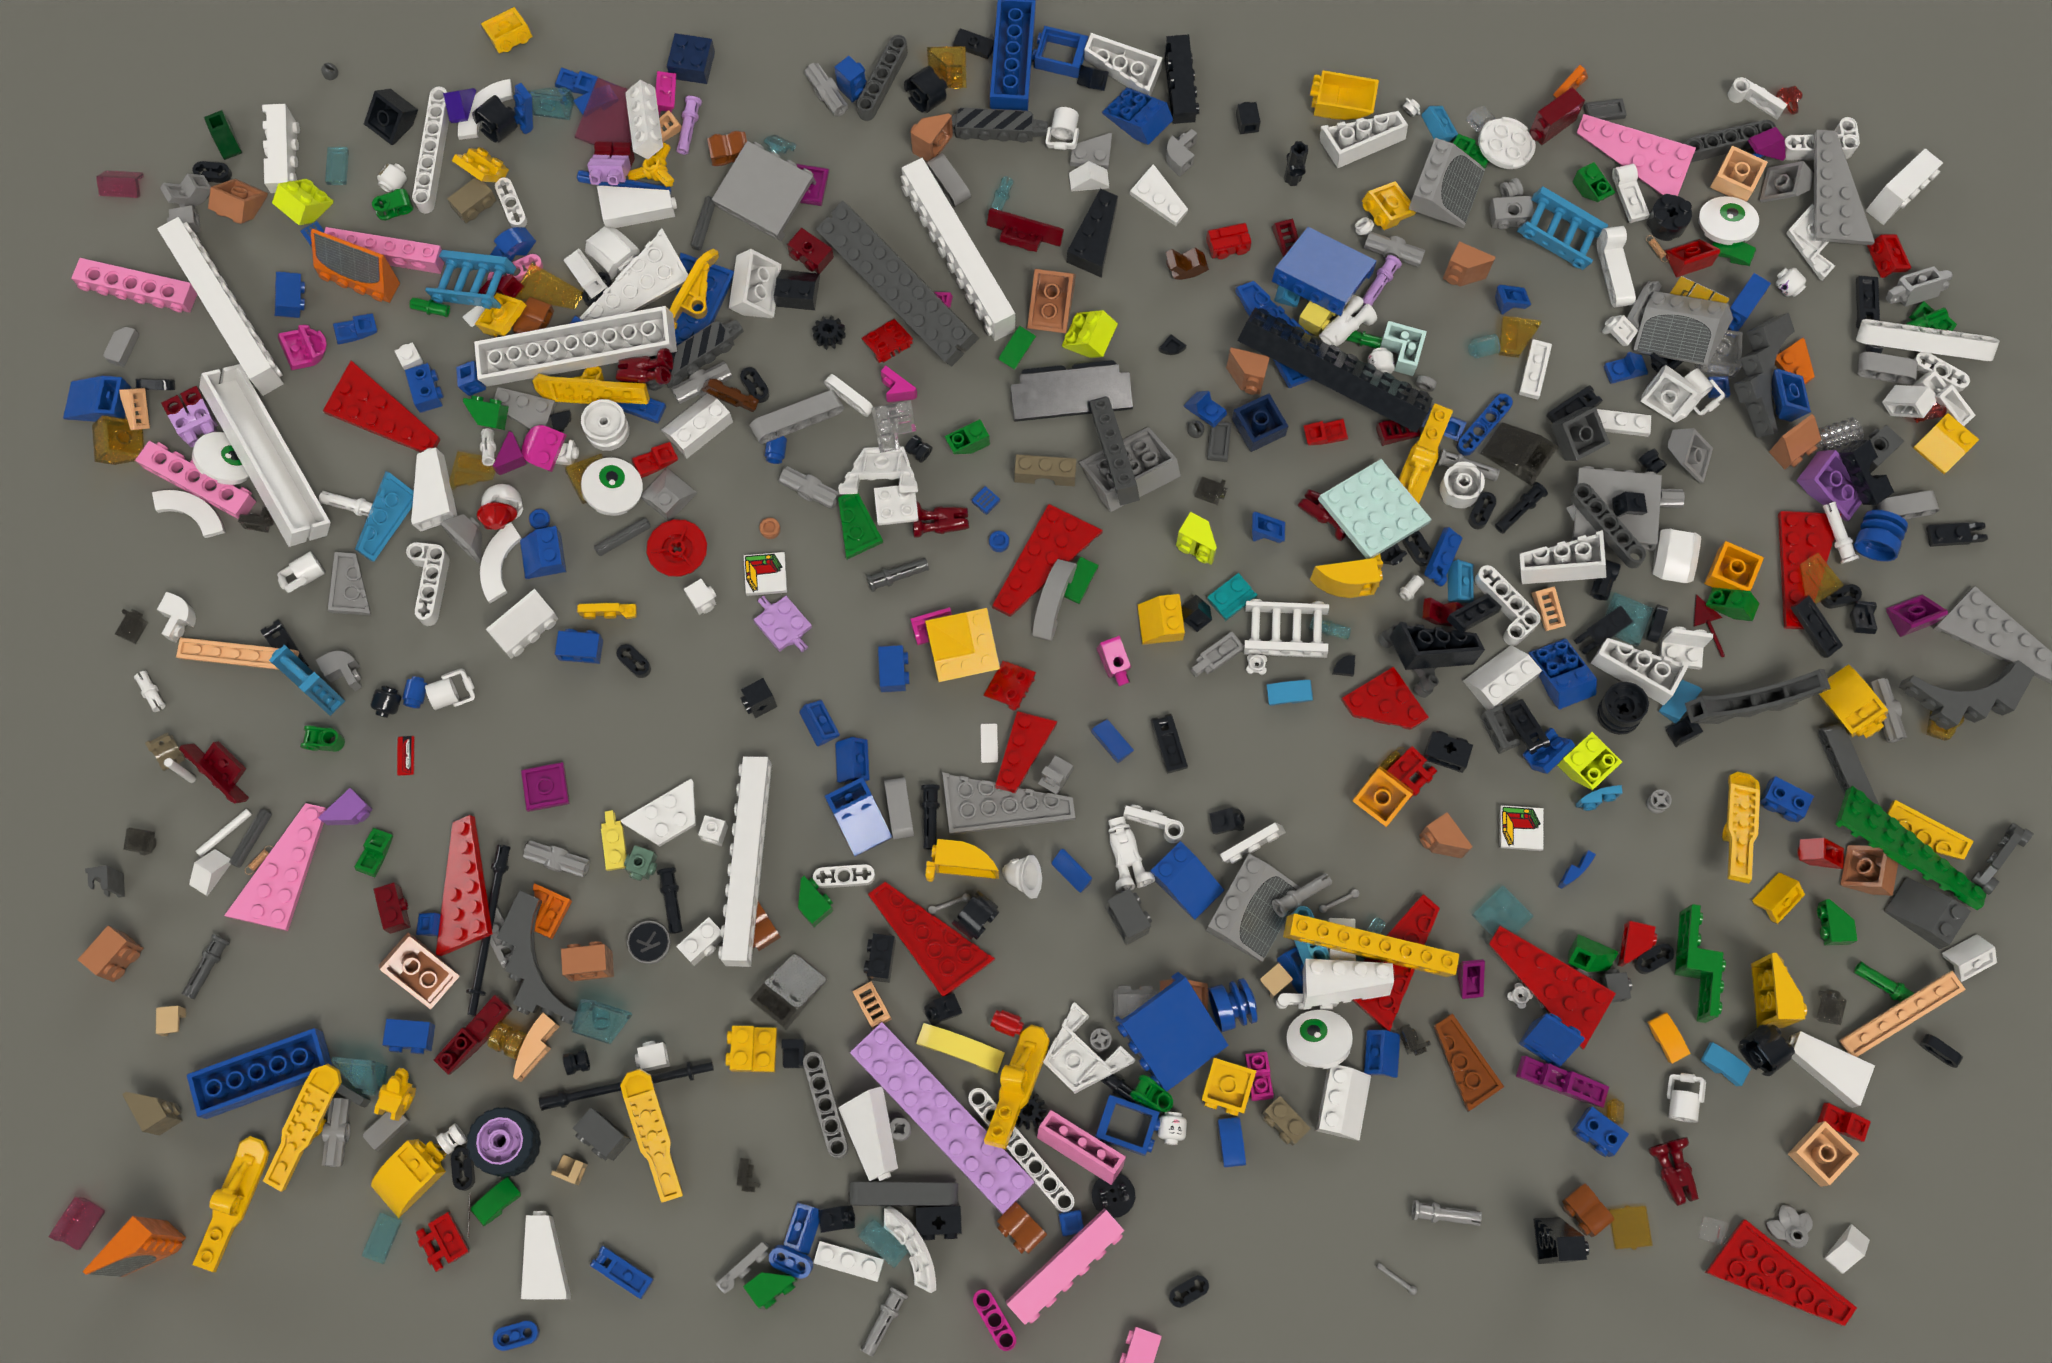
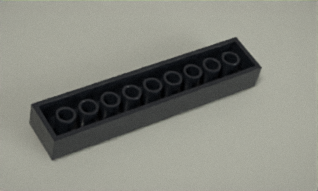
M1254 308L1237 340L1416 433L1428 414L1433 400L1427 392L1412 388L1408 382H1401L1395 379L1392 374L1377 370L1374 365L1360 361L1353 354L1342 352L1335 345L1326 344L1320 337L1311 336L1305 333L1302 328L1293 327L1287 324V321L1283 318H1276L1262 308Z

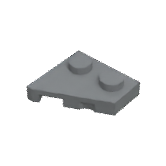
M1112 133L1077 143L1076 148L1072 149L1070 166L1079 167L1090 161L1108 170Z

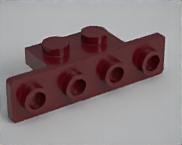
M990 208L988 213L987 226L1003 230L1000 235V242L1037 252L1041 242L1059 247L1062 244L1063 228Z
M219 741L213 742L205 754L195 744H185L179 747L184 757L191 761L198 768V771L204 774L212 782V785L226 796L228 801L236 804L246 802L249 799L236 785L246 768Z

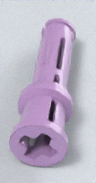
M695 96L685 97L686 106L681 115L683 124L676 151L682 155L689 153L694 124L699 119L698 109L702 105V100Z
M1388 255L1385 258L1386 262L1382 268L1377 270L1376 279L1362 298L1364 302L1363 307L1366 304L1372 306L1386 283L1392 281L1393 274L1402 266L1401 261L1397 257Z

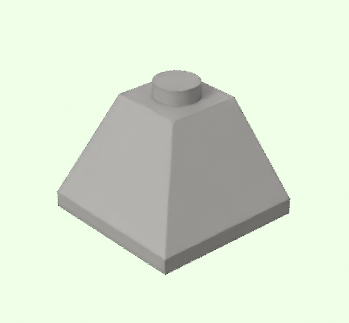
M1804 161L1767 168L1760 201L1767 202L1795 197L1809 191L1814 173Z
M1694 428L1672 430L1668 441L1669 450L1699 483H1704L1713 447Z
M666 468L642 493L641 499L666 520L670 521L688 504L697 492Z
M464 514L442 521L440 524L449 537L476 563H480L482 533L478 529L480 526L478 522L472 517L468 519Z

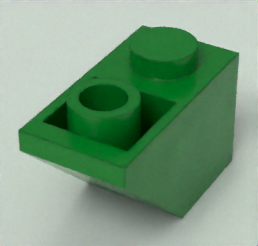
M1595 162L1579 169L1572 181L1582 197L1595 202H1600L1615 194V191Z
M472 395L471 399L463 398V403L477 425L505 430L509 406H504L502 401L495 399L484 402V397Z
M980 419L944 436L953 454H972L990 445V435Z
M1713 587L1706 606L1732 619L1753 621L1759 607V602L1751 591Z
M803 876L800 882L798 909L808 922L815 927L833 912L830 906L833 902L826 894L821 895L817 891L819 886L812 878L808 880Z
M1830 899L1818 903L1817 916L1821 919L1820 936L1824 940V946L1850 945L1858 941L1855 920Z
M1578 934L1569 950L1568 964L1586 972L1608 971L1616 959L1618 951Z
M761 1272L743 1287L758 1309L765 1307L767 1310L777 1302L775 1299L781 1293L787 1295L795 1288L794 1283L797 1282V1279L793 1276Z

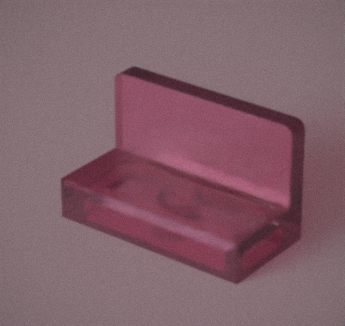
M104 171L96 176L99 196L138 198L140 196L138 180L143 178L144 175L142 172Z
M75 1196L48 1237L55 1241L64 1242L75 1250H80L104 1215L105 1210L86 1198Z

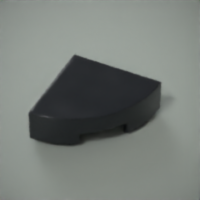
M1171 334L1160 346L1159 352L1166 355H1176L1183 352L1187 345Z
M570 410L550 415L553 429L559 432L564 431L571 421Z
M1355 655L1341 658L1336 663L1332 675L1353 677Z

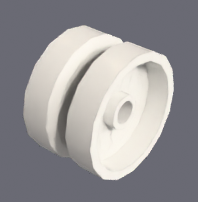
M609 399L594 401L584 409L581 415V425L588 441L595 448L602 451H612L621 447L626 442L630 426L623 409L616 402Z

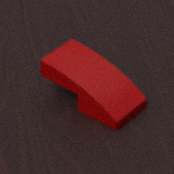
M1344 419L1328 423L1320 421L1304 426L1308 445H1322L1348 440Z
M668 442L651 448L649 453L632 458V463L641 478L673 464L678 460V457L671 443Z
M1830 1103L1823 1104L1817 1122L1826 1121L1837 1133L1861 1142L1865 1141L1871 1121L1853 1112H1846Z

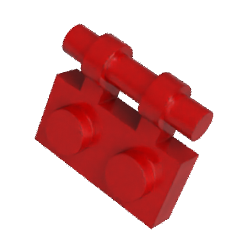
M1413 746L1387 770L1413 790V795L1409 800L1413 796H1417L1420 788L1425 783H1429L1433 779L1432 776L1437 772L1433 766H1430L1427 770L1422 767L1427 759ZM1417 773L1420 777L1413 783L1410 778Z
M450 1212L445 1213L428 1224L432 1231L431 1233L426 1234L424 1228L415 1232L419 1238L417 1242L421 1248H424L428 1256L427 1261L429 1265L433 1266L435 1272L444 1268L440 1261L442 1258L445 1257L448 1264H451L470 1252ZM435 1239L441 1249L438 1252L435 1251L431 1243Z

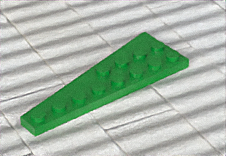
M1853 785L1846 790L1835 825L1839 828L1842 825L1851 830V835L1856 838L1858 836L1863 837L1872 848L1879 847L1883 849V853L1887 857L1911 871L1913 869L1918 870L1922 873V878L1927 881L1929 879L1936 881L1942 890H1951L1957 899L1975 910H1979L1984 906L1986 893L1981 887L1976 886L1967 879L1965 874L1957 871L1946 859L1936 854L1929 845H1925L1913 832L1904 828L1897 819L1883 811L1880 805L1867 798L1862 791L1857 790Z

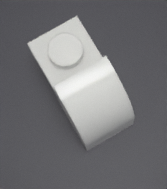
M166 592L157 610L170 619L161 634L168 640L177 643L178 639L183 636L186 625L194 628L196 615L193 608L182 598Z

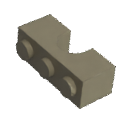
M1016 454L1015 482L1035 484L1036 479L1046 478L1053 480L1055 485L1075 486L1077 459Z

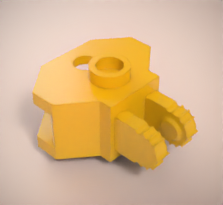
M398 1068L394 1073L395 1075L389 1078L386 1085L383 1084L380 1088L379 1099L374 1109L375 1114L383 1115L386 1111L391 1113L390 1119L399 1121L402 1115L409 1109L414 1099L416 1088H413L412 1084L408 1083L409 1075L404 1068Z

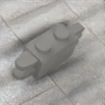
M1933 266L1904 275L1899 279L1897 286L1888 291L1886 300L1890 304L1901 302L1906 307L1938 297L1941 291L1948 289V281L1952 279L1953 274L1948 270L1938 271Z

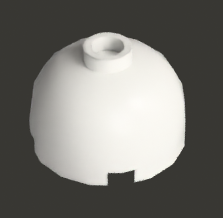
M496 484L484 492L481 506L493 502L504 503L516 508L517 517L515 519L522 514L523 503L521 495L514 487L507 484Z

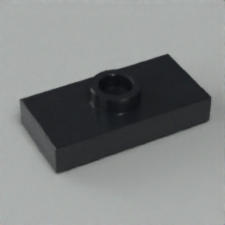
M960 28L953 42V47L988 59L994 47V40Z

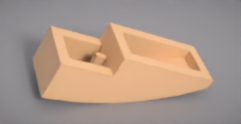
M542 1013L535 1021L520 1048L513 1075L520 1082L551 1050L545 1042L560 1027L545 1013Z

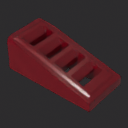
M1293 218L1274 223L1272 226L1283 257L1292 247H1286L1285 244L1295 243L1299 238ZM1288 228V232H1281V230ZM1285 236H1291L1290 239H1283V237Z
M1393 420L1380 422L1376 427L1382 446L1420 437V431L1418 429L1417 433L1410 432L1408 428L1404 427L1406 433H1403L1400 427L1402 425ZM1394 428H1397L1398 434H1395Z

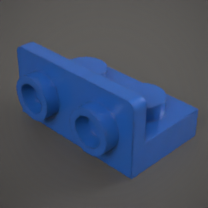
M1549 728L1545 732L1551 746L1545 749L1542 747L1532 755L1528 750L1523 753V757L1532 770L1548 774L1575 747L1572 740L1559 737L1553 728Z

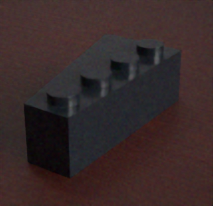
M1189 34L1166 36L1164 62L1171 115L1173 117L1172 124L1195 122L1196 115L1199 114V103H1196L1195 100L1197 98V87L1194 86L1195 71L1192 68L1193 56L1190 48Z
M1100 188L1067 250L1066 263L1102 278L1117 210V195Z
M1400 622L1389 636L1405 670L1474 665L1485 651L1477 633L1465 631L1463 633H1460L1458 630L1446 632L1443 628L1439 627L1427 629L1424 628V625L1408 626L1406 622Z
M1560 1217L1533 1218L1538 1264L1587 1260L1589 1244L1585 1241L1584 1235Z

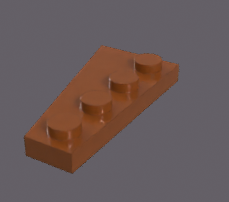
M1453 1013L1434 1026L1467 1112L1504 1088V1085Z

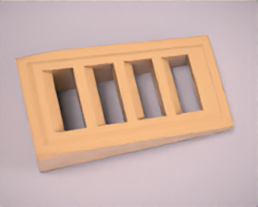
M669 110L659 118L660 127L665 126L667 128L666 131L661 128L663 142L681 131L682 125Z
M145 388L119 390L130 430L150 428ZM136 419H140L141 423H136Z
M1555 586L1531 593L1545 631L1566 626ZM1548 595L1549 599L1543 600L1542 596ZM1551 602L1552 606L1545 608L1544 604ZM1554 610L1555 614L1547 616L1546 612ZM1557 618L1558 622L1549 624L1550 619Z
M872 981L852 991L872 1030L881 1022L884 1024L892 1020ZM871 989L872 993L860 998V994ZM875 996L876 1000L864 1005L863 1002ZM879 1004V1008L868 1013L867 1009ZM883 1011V1015L872 1020V1016Z

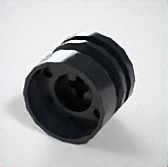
M1618 682L1612 685L1604 695L1597 710L1598 720L1603 728L1610 733L1618 735L1634 731L1648 711L1649 701L1647 694L1641 687L1631 682Z

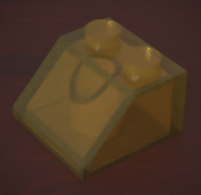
M927 47L928 66L933 68L940 79L945 80L948 88H967L966 47Z
M102 415L92 425L95 462L113 465L134 462L144 448L143 429L130 430L127 419Z

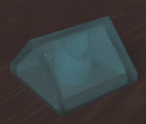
M581 999L571 1032L611 1044L632 1016V1012L595 1000Z

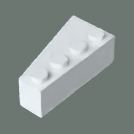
M1091 33L1084 49V56L1087 62L1098 69L1108 71L1110 77L1124 86L1151 96L1162 69V57Z
M286 104L262 105V112L266 114V121H263V129L267 138L266 141H263V148L266 157H268L264 158V184L270 193L276 192L278 183L297 180L295 168L298 167L296 151L299 150L297 134L300 133V126L295 121Z
M1395 111L1375 115L1372 119L1360 118L1356 119V122L1347 124L1340 122L1337 123V126L1332 127L1325 125L1321 126L1320 142L1336 167L1340 168L1405 140L1408 124L1400 112Z
M1924 149L1882 189L1865 211L1884 225L1900 208L1904 209L1911 201L1910 198L1913 200L1931 182L1930 180L1933 181L1941 172L1938 169L1943 162L1927 149Z
M1305 959L1302 971L1304 1010L1311 1009L1312 1006L1317 1005L1322 1007L1329 1006L1331 1003L1341 1001L1347 1003L1359 998L1365 1000L1389 996L1394 984L1393 963Z

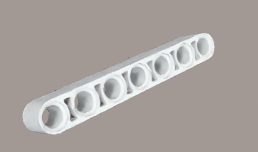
M440 86L433 88L429 95L412 195L418 210L424 214L432 212L435 207L449 124L443 95L447 91Z
M1863 319L1861 321L1856 337L1858 342L1864 344L1983 361H1993L2000 342L1998 339L1990 336L1871 319Z
M976 1088L969 1093V1104L989 1128L990 1121L987 1120L986 1115L989 1111H995L997 1104L986 1091ZM982 1094L985 1097L984 1102L981 1105L974 1104L972 1101L974 1095ZM1014 1127L1013 1136L1010 1138L1006 1148L1008 1152L1034 1180L1038 1188L1059 1212L1066 1213L1071 1211L1074 1206L1073 1195L1018 1129ZM1020 1144L1025 1145L1028 1150L1026 1155L1018 1156L1015 1153L1016 1146ZM1035 1161L1039 1162L1042 1166V1170L1036 1174L1032 1173L1029 1169V1165ZM1053 1179L1056 1182V1188L1052 1191L1046 1190L1043 1185L1044 1181ZM1061 1196H1067L1071 1204L1067 1208H1061L1058 1204V1199Z

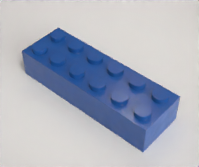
M998 0L990 109L1028 111L1036 0Z
M313 1028L187 1074V1079L197 1117L209 1119L302 1085L314 1068L326 1064L332 1065L323 1031Z

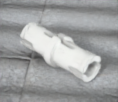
M485 428L481 431L482 442L480 443V451L482 452L483 465L491 466L495 462L494 452L496 451V444L494 442L493 430Z
M147 671L140 672L142 678L137 673L134 679L142 690L141 695L147 699L152 711H160L158 706L164 709L166 705L158 694L159 689L156 685H153Z

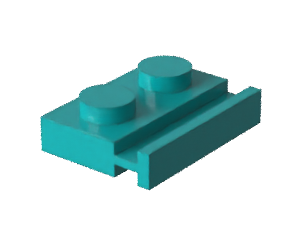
M1238 573L1210 594L1207 600L1227 621L1246 606V601L1257 598L1258 594L1252 590L1251 586Z

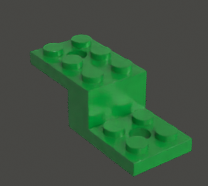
M1692 904L1679 914L1674 975L1700 979L1697 1022L1706 1023L1719 1017L1722 1012L1720 993L1724 990V981L1721 979L1722 972H1724L1726 967V960L1723 959L1724 952L1697 948L1701 943L1699 925L1702 924L1703 913L1700 912L1701 905Z

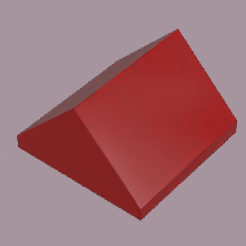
M1698 239L1665 250V253L1677 278L1712 266L1720 254V249Z

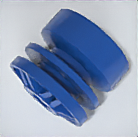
M1868 511L1863 517L1861 530L1857 534L1854 548L1858 553L1872 560L1893 561L1898 557L1901 541L1904 539L1908 529V523L1901 516L1889 511Z
M1244 978L1238 979V988L1236 983L1231 981L1229 983V993H1227L1222 984L1208 988L1211 1009L1221 1033L1235 1029V1018L1237 1017L1243 1026L1247 1025V1017L1251 1024L1258 1021L1256 1001L1252 990Z

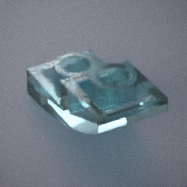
M777 135L768 136L764 140V143L769 146L768 150L774 151L777 154L779 152L786 154L788 149L794 152L797 145Z
M874 1219L869 1222L858 1236L893 1268L897 1266L908 1252L904 1245H901L892 1234Z

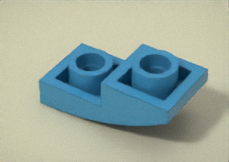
M1311 680L1267 684L1270 706L1313 701Z
M1622 785L1593 791L1576 803V808L1590 811L1595 810L1602 803V799L1604 802L1615 801L1622 794Z
M1713 1042L1709 1043L1701 1058V1061L1714 1073H1722L1735 1086L1743 1085L1751 1069L1735 1055Z

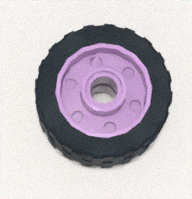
M497 1107L490 1111L488 1110L479 1116L470 1127L466 1145L469 1157L474 1162V1165L485 1173L503 1178L517 1176L528 1170L539 1154L541 1140L537 1125L527 1115L511 1108ZM506 1138V1143L502 1147V1141Z

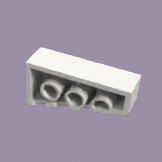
M1603 530L1596 532L1592 536L1586 537L1584 535L1577 537V540L1571 542H1559L1556 546L1550 548L1545 546L1521 553L1522 584L1606 578Z
M1610 638L1603 642L1590 663L1622 682H1631L1638 685L1648 697L1662 705H1665L1673 696L1689 666L1688 663H1679L1672 661L1673 658L1653 655L1648 650L1634 649L1632 645Z

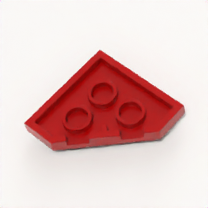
M1394 667L1341 699L1352 717L1370 719L1373 722L1386 725L1392 724L1408 730L1415 728L1429 718Z

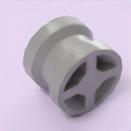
M1514 178L1509 183H1501L1500 192L1502 197L1522 196L1523 187L1520 180Z
M1659 789L1648 796L1646 805L1651 812L1659 814L1670 807L1672 798L1667 791Z
M1103 1028L1094 1030L1090 1036V1046L1097 1052L1106 1051L1112 1041L1111 1034Z
M896 1118L890 1123L894 1140L904 1141L908 1139L911 1134V1126L906 1119Z

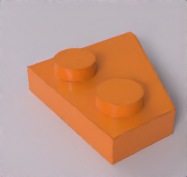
M1579 65L1553 94L1554 99L1571 87L1576 90L1588 79L1586 69Z
M1801 338L1777 355L1775 360L1776 367L1803 376L1805 385L1815 377L1804 338Z
M534 883V897L542 900L534 932L553 939L572 900Z

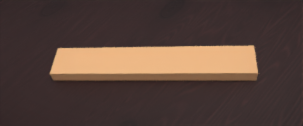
M181 637L179 639L176 654L178 659L279 670L269 661L272 654L279 648ZM291 650L298 657L299 651Z
M1950 971L1846 1035L1839 1042L1847 1053L1858 1057L1966 989L1954 972Z

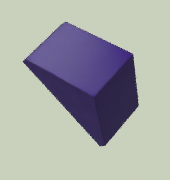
M475 88L443 93L451 123L468 121L476 93Z

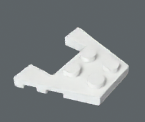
M1811 204L1786 234L1818 278L1823 281L1835 265L1819 254L1829 242L1814 241V205Z
M904 446L863 448L853 464L854 468L846 474V480L843 484L840 483L838 487L839 494H858L860 480H894L900 478V493L918 492V485L911 470Z
M1075 1002L1072 1004L1057 1038L1053 1041L1043 1061L1074 1094L1135 1062V1059L1121 1046L1106 1061H1103L1074 1033L1089 1018V1015Z

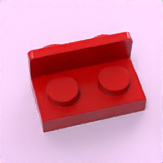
M1881 234L1874 239L1875 243L1873 245H1867L1881 278H1886L1893 272H1907L1911 269L1897 234Z

